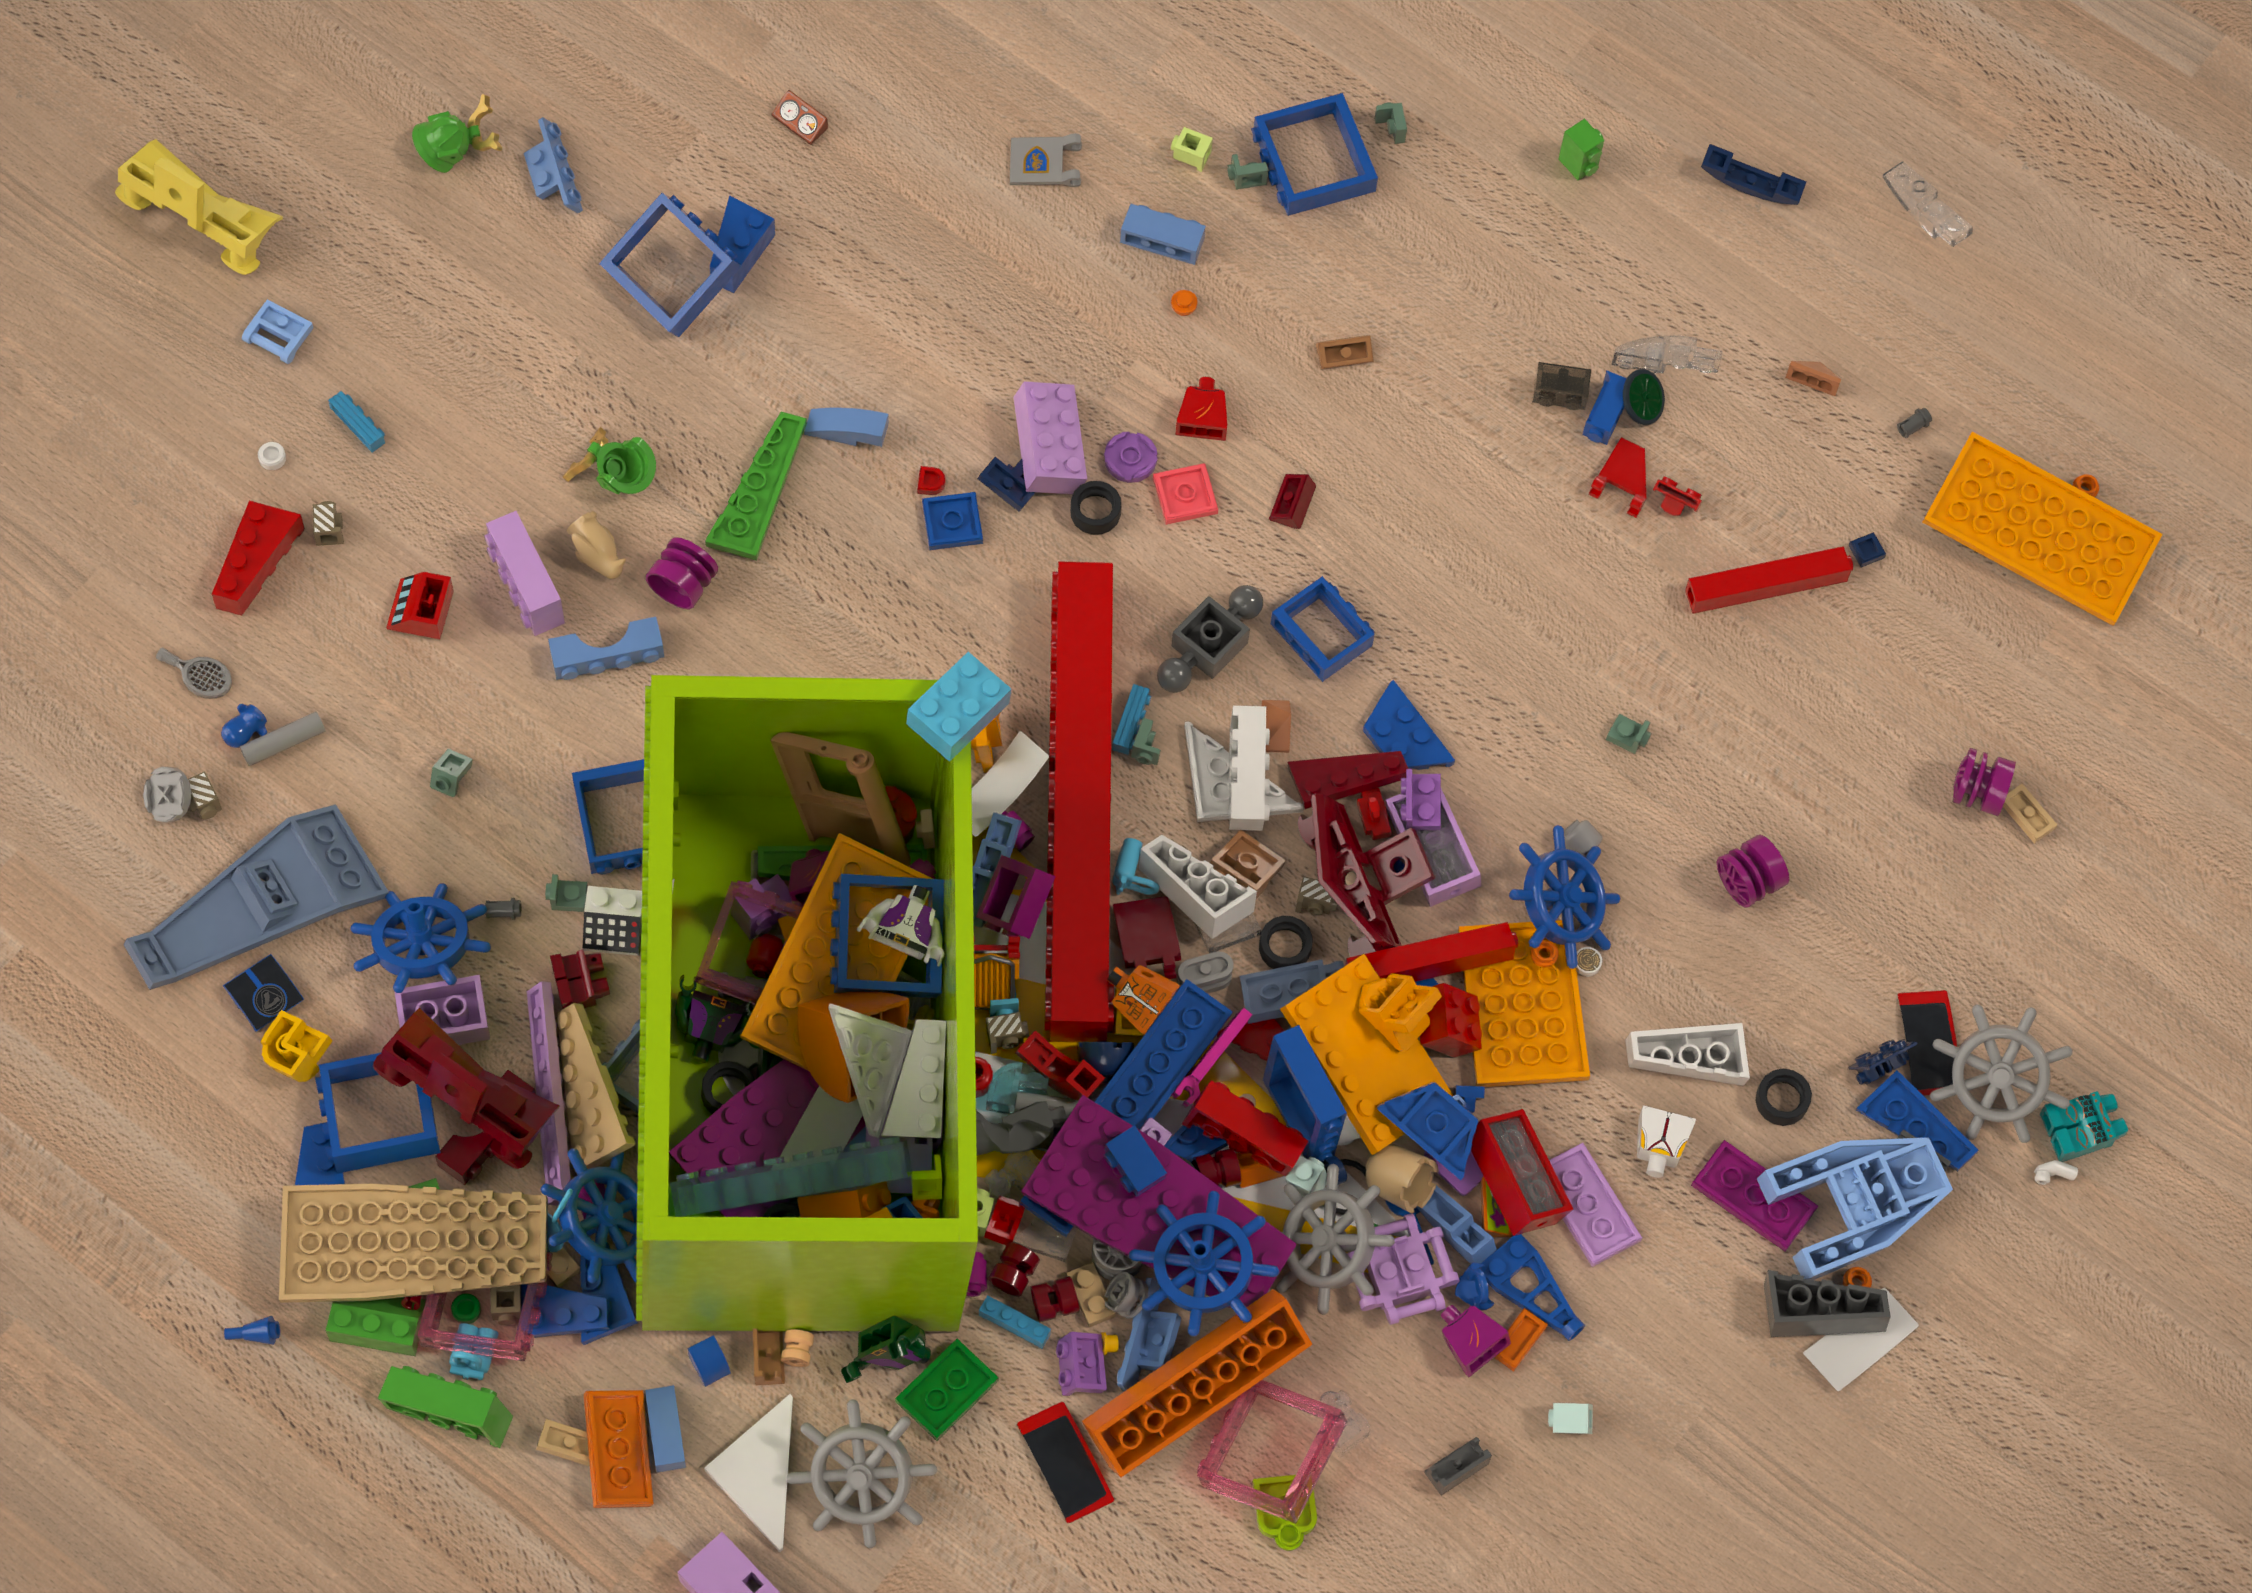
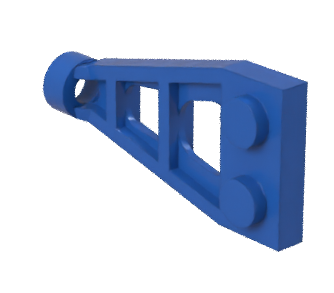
M1522 1234L1511 1237L1481 1263L1486 1266L1485 1277L1487 1283L1495 1292L1521 1309L1526 1308L1547 1323L1549 1327L1562 1334L1568 1341L1574 1339L1584 1329L1585 1324L1572 1311L1539 1252ZM1524 1267L1531 1268L1539 1282L1538 1287L1531 1293L1522 1292L1514 1287L1510 1281ZM1544 1291H1548L1558 1304V1307L1551 1313H1546L1534 1303V1300Z

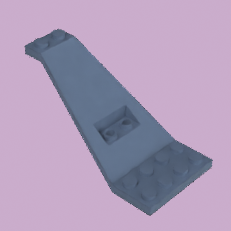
M335 804L288 817L151 932L127 938L124 947L149 990L177 982L338 912L383 900L389 891Z

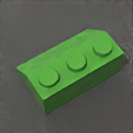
M404 1297L370 1301H333L325 1331L331 1342L416 1357L429 1300L421 1299V1306L418 1310H414L415 1303L412 1305V1310L404 1308L401 1304Z

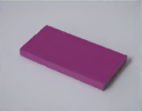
M1724 1140L1693 1180L1691 1186L1786 1252L1817 1210L1818 1205L1801 1193L1768 1205L1757 1181V1178L1767 1169Z

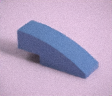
M856 408L811 409L804 435L856 446L857 442L882 447L889 425V414Z
M1437 1185L1427 1204L1423 1208L1417 1206V1209L1434 1228L1441 1227L1444 1235L1443 1238L1470 1264L1475 1262L1482 1263L1497 1250L1494 1238L1474 1222L1472 1214Z
M674 1385L645 1390L657 1473L686 1468Z

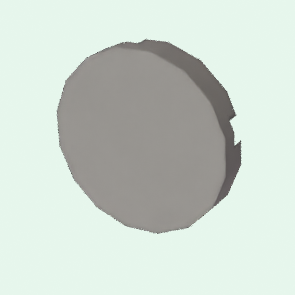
M157 768L151 773L153 775L150 780H146L144 785L143 798L148 813L153 814L156 821L175 822L180 820L189 808L191 802L190 783L186 775L178 768Z

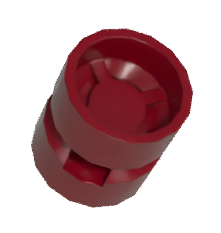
M1233 1148L1218 1151L1215 1157L1205 1154L1192 1158V1164L1196 1170L1219 1186L1221 1184L1224 1188L1241 1184L1240 1166Z
M1009 1242L1000 1256L1002 1263H997L994 1266L988 1280L999 1290L1009 1295L1020 1297L1029 1283L1027 1276L1034 1274L1040 1263V1258L1030 1249L1020 1244Z
M1071 1276L1055 1279L1052 1285L1044 1282L1030 1286L1031 1297L1039 1322L1056 1319L1057 1313L1067 1316L1079 1312L1078 1298ZM1054 1294L1056 1304L1051 1305L1049 1296Z

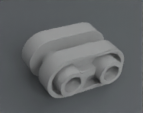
M1220 951L1185 960L1179 966L1177 984L1181 987L1185 980L1188 979L1207 994L1223 990L1231 983L1233 960L1227 953Z

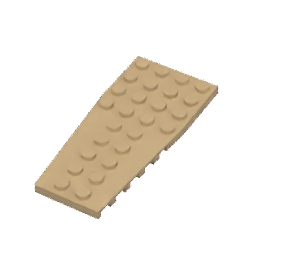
M386 1184L283 1186L279 1301L281 1303L370 1301L545 1282L547 1271L548 1198L542 1193L541 1195H528L522 1192H512L510 1194L494 1193L493 1190L475 1192L453 1188V1190H439L436 1187H423L422 1189Z

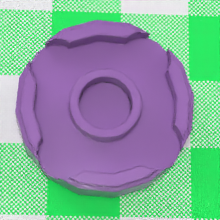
M1122 432L1115 435L1106 445L1104 453L1105 467L1117 480L1127 483L1140 482L1154 472L1157 464V448L1152 440L1144 434Z

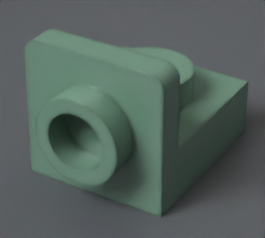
M1388 102L1376 106L1375 123H1387L1389 135L1393 134L1394 143H1405L1407 125L1402 103Z
M1232 155L1231 164L1227 165L1229 180H1234L1236 190L1267 185L1268 168L1266 162H1252L1240 166L1238 155Z
M1619 714L1606 740L1636 754L1640 746L1645 748L1652 733L1648 731L1651 722L1645 720L1643 725Z
M1143 717L1133 744L1131 757L1145 765H1158L1161 750L1152 747L1156 732L1152 731L1153 720Z
M447 749L432 767L430 787L448 796L455 797L458 791V784L472 767L473 759Z
M552 874L551 883L546 884L545 899L550 900L552 910L584 912L588 883L559 880L558 874Z

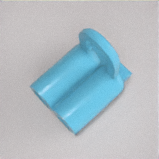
M1126 838L1121 846L1112 879L1113 885L1116 886L1117 895H1120L1123 889H1130L1148 895L1159 892L1160 887L1156 882L1135 876L1140 851L1143 843L1137 839ZM1132 882L1143 884L1151 888L1142 887L1140 885L1133 884Z
M466 1323L459 1324L449 1360L451 1365L450 1373L463 1376V1379L466 1380L469 1377L483 1380L484 1374L489 1371L499 1333L490 1328H478Z

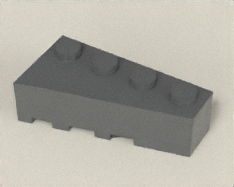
M1767 1270L1764 1292L1771 1337L1886 1332L1891 1317L1886 1290L1852 1284L1848 1286L1833 1284V1281L1822 1279L1820 1282L1804 1279V1276L1792 1274L1791 1277L1780 1275L1778 1271Z

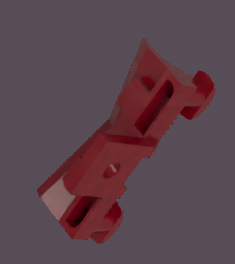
M1324 794L1312 795L1313 815L1306 817L1304 814H1301L1298 818V829L1307 846L1316 851L1319 884L1365 935L1360 939H1357L1355 936L1349 937L1348 951L1350 957L1402 946L1385 905L1435 879L1416 830L1409 828L1363 853L1344 805ZM1404 859V869L1396 873L1394 864L1397 860ZM1372 865L1381 886V891L1369 884L1363 867ZM1355 871V882L1352 885H1347L1345 881L1347 874Z
M421 1008L417 1009L383 1047L381 1054L376 1057L373 1063L375 1071L391 1084L403 1087L414 1081L420 1088H423L422 1092L431 1098L437 1096L460 1112V1118L469 1125L474 1124L479 1129L487 1132L488 1135L493 1137L491 1143L493 1154L502 1162L515 1169L523 1168L530 1162L532 1152L528 1150V1147L533 1143L546 1122L560 1107L556 1103L484 1070Z

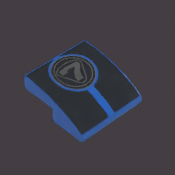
M272 954L223 985L255 1032L272 1022L281 1010L287 1012L304 1000Z

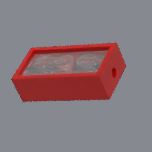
M1524 1109L1481 1119L1477 1123L1471 1152L1513 1236L1555 1225L1574 1210Z

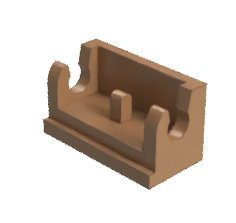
M753 1329L755 1385L785 1384L784 1363L781 1361L783 1331H757V1329Z

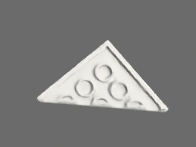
M1185 722L1184 727L1197 822L1229 819V752L1223 749L1224 747L1210 736L1204 735L1193 727L1192 723ZM1270 781L1269 796L1265 795V804L1270 805L1269 816L1303 813V804L1294 801L1285 794V791Z
M829 1003V1012L868 1133L879 1138L912 1030Z
M791 1394L704 1468L705 1472L779 1552L783 1550L787 1475L789 1470L793 1406Z

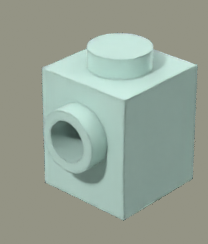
M1300 1156L1285 1180L1287 1184H1293L1302 1197H1305L1312 1192L1324 1189L1327 1173L1321 1161L1313 1157L1306 1159Z
M1553 1403V1409H1549L1548 1414L1549 1427H1553V1433L1592 1434L1593 1405Z

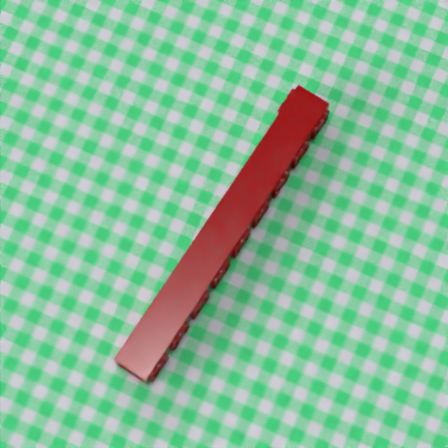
M1058 561V572H1052L1051 595L1052 627L1047 873L1055 876V879L1047 896L1044 1032H1050V1042H1107V1033H1113L1114 1005L1112 1003L1114 999V985L1107 981L1109 977L1113 563Z

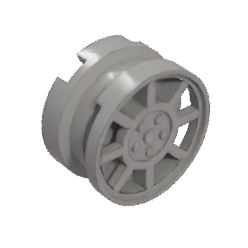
M1127 1272L1117 1274L1107 1287L1105 1297L1108 1298V1302H1105V1306L1127 1319L1135 1317L1143 1309L1142 1302L1148 1298L1149 1289L1147 1283Z

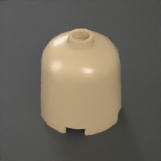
M1392 1144L1368 1158L1366 1162V1183L1368 1188L1372 1185L1380 1188L1379 1197L1410 1213H1414V1208L1417 1206L1423 1208L1430 1200L1436 1188V1184L1432 1183L1434 1172L1438 1173L1439 1169L1435 1161Z

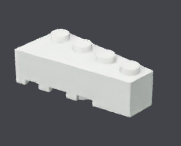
M1233 706L1229 744V830L1263 831L1264 821H1269L1270 805L1265 804V795L1269 796L1270 780L1265 779V770H1269L1270 755L1266 754V745H1269L1270 731L1266 729V706Z
M1742 1023L1630 1032L1625 1039L1628 1066L1630 1068L1744 1086L1750 1079Z

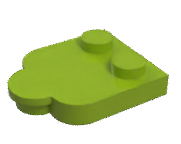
M1312 1474L1253 1479L1256 1516L1260 1532L1266 1537L1274 1538L1278 1547L1283 1550L1293 1551L1299 1548L1303 1542L1304 1535L1312 1532L1317 1522Z

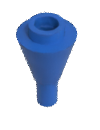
M268 1316L243 1325V1327L225 1328L224 1337L226 1340L244 1339L274 1345L276 1339L280 1337V1324L274 1320L273 1316Z

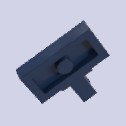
M994 457L977 478L1018 512L1023 509L1036 493L1026 492L1022 458L1013 467L1010 464L1005 465L997 457Z

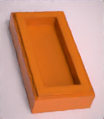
M1524 1308L1507 1330L1511 1344L1494 1358L1514 1372L1543 1334L1548 1324Z

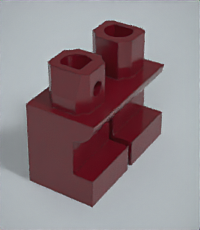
M581 949L576 954L561 956V953L550 955L562 1009L573 1003L583 1004L584 1009L596 1006V999L610 995L606 977L595 980L590 978L591 973L604 970L601 953L585 955L584 949Z

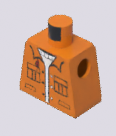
M1141 965L1130 976L1116 966L1107 978L1109 983L1119 989V992L1112 1000L1113 1005L1143 1035L1149 1030L1180 987L1177 983Z

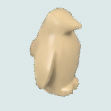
M594 511L588 512L574 521L566 530L569 535H572V541L577 549L575 552L576 557L580 562L587 564L601 575L609 579H615L621 575L626 559H618L613 535L605 526L597 521V514Z

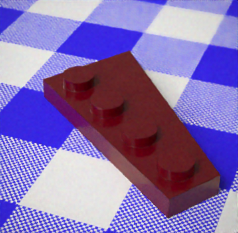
M1401 751L1287 762L1289 772L1305 809L1312 807L1311 796L1314 794H1324L1333 800H1338L1401 781V778H1406V769H1408Z

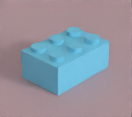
M967 652L908 709L906 724L950 762L1009 705L1012 689L971 653Z

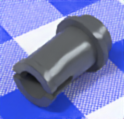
M1926 408L1916 409L1915 414L1897 424V429L1903 437L1908 438L1922 427H1929L1932 416Z
M511 898L510 901L487 900L485 903L487 907L486 918L511 917L512 920H515L516 917H521V901L515 900V898Z

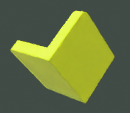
M934 1155V1170L911 1172L913 1200L942 1199L940 1155Z

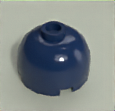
M1077 1042L1078 1062L1084 1059L1105 1077L1102 1082H1110L1134 1050V1043Z

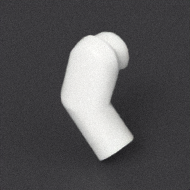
M2058 1160L2050 1161L2037 1166L2034 1171L2036 1174L2035 1181L2038 1184L2046 1185L2050 1182V1177L2055 1175L2073 1181L2078 1174V1168Z

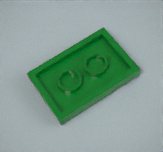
M957 1338L895 1398V1402L930 1436L938 1441L999 1381V1377Z

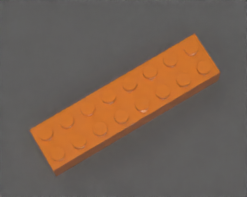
M1272 1289L1246 1307L1252 1315V1319L1249 1322H1243L1236 1314L1085 1418L1082 1423L1109 1468L1122 1478L1313 1345L1284 1296Z

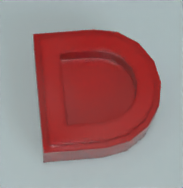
M920 466L917 494L937 495L941 493L946 485L943 471L935 467Z

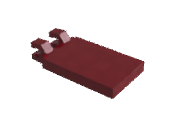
M1163 896L1113 904L1125 969L1134 968L1135 970L1139 965L1147 968L1148 965L1162 963L1165 978H1177L1175 961H1181V951L1169 898Z

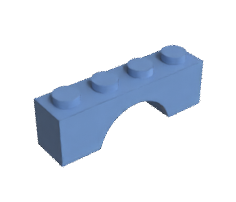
M656 617L629 622L624 637L616 644L608 647L598 648L589 646L582 642L575 633L548 639L556 680H571L582 674H599L606 669L616 667L623 669L635 663H652L659 658H664L663 643Z

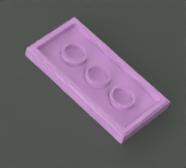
M1584 1143L1549 1160L1574 1209L1563 1218V1221L1592 1267L1641 1242L1642 1237Z

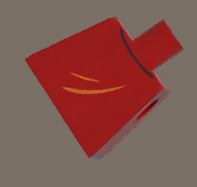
M1201 377L1198 387H1187L1177 417L1175 435L1226 441L1228 424L1225 391L1214 389L1215 380L1213 378Z

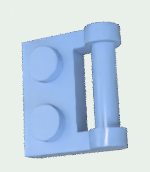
M267 299L244 330L242 341L248 344L254 343L279 356L280 360L284 363L290 364L297 350L312 331L313 324ZM261 328L288 342L286 347H283L258 334V331Z

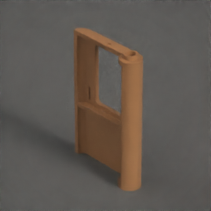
M790 732L778 733L770 740L810 841L815 842L819 837L836 839L838 834L841 833L867 847L884 851V855L906 866L910 865V854L871 752ZM809 753L846 761L849 773L856 776L864 799L823 789Z

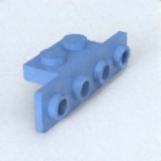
M542 117L538 122L544 141L524 152L536 196L543 200L560 190L564 205L574 212L580 213L583 211L580 203L582 198L575 187V175L567 161V150L561 142V130L556 123Z
M1146 1278L1149 1297L1160 1289V1286L1153 1278ZM1158 1304L1150 1311L1142 1309L1133 1317L1130 1339L1126 1342L1122 1367L1117 1373V1385L1124 1392L1138 1382L1141 1369L1155 1371L1171 1359L1182 1319L1177 1313L1159 1312Z

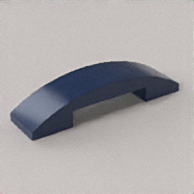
M1709 144L1701 168L1711 176L1740 192L1763 200L1790 205L1799 204L1807 181L1784 172L1778 177L1732 159L1734 153Z

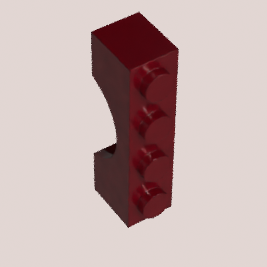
M507 1070L501 1077L536 1094L535 1088L510 1070ZM484 1131L467 1137L452 1135L440 1150L441 1153L435 1156L438 1167L463 1185H466L470 1179L474 1180L480 1174L483 1168L482 1164L486 1159L495 1156L491 1151L493 1137Z

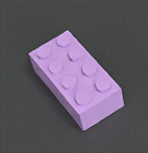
M1024 381L1013 398L1026 492L1073 494L1087 480L1075 387L1070 384Z
M517 511L486 523L488 534L484 535L488 545V554L493 563L497 562L501 581L504 585L508 584L510 589L509 596L515 607L519 606L521 611L520 617L526 629L531 628L534 636H537L565 624L561 599Z

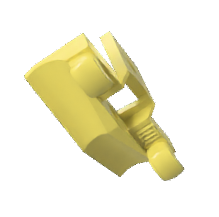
M157 139L147 143L118 168V182L121 184L115 193L123 203L136 210H143L149 207L152 202L161 209L167 206L188 219L190 227L206 234L207 237L226 247L227 249L221 254L222 261L229 268L243 275L250 274L258 268L260 261L256 259V249L268 230L276 222L283 219L281 215L236 201L233 198L218 195Z

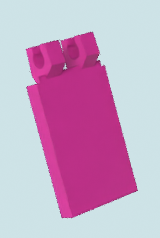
M1245 1008L1236 1013L1188 1076L1181 1081L1172 1094V1098L1176 1099L1183 1090H1186L1189 1093V1098L1182 1103V1106L1187 1108L1200 1096L1198 1083L1253 1014Z

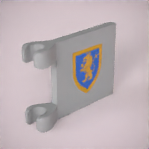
M1075 133L1064 137L1011 138L1010 185L1063 184L1070 187H1079L1081 185L1079 170L1072 169L1063 172V149L1080 151L1082 148L1080 134Z

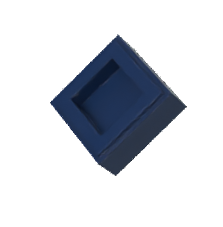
M1874 532L1852 540L1849 543V547L1861 568L1882 560L1886 556Z

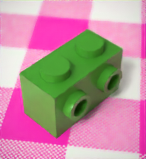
M1585 118L1564 131L1558 159L1577 180L1585 176L1589 177L1598 170L1604 144L1601 132L1598 129H1594Z

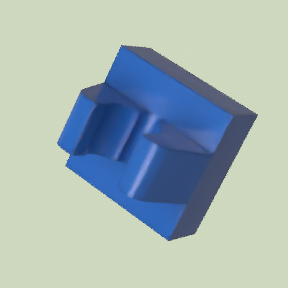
M1454 1086L1453 1095H1459L1466 1103L1465 1108L1471 1113L1475 1112L1476 1099H1484L1485 1087Z

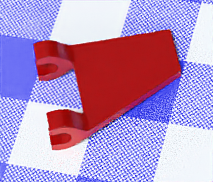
M1621 437L1599 475L1594 479L1588 495L1599 499L1606 484L1610 483L1634 495L1627 514L1637 518L1647 498L1645 448Z
M1008 936V945H974V951H1008V959H1020V936Z

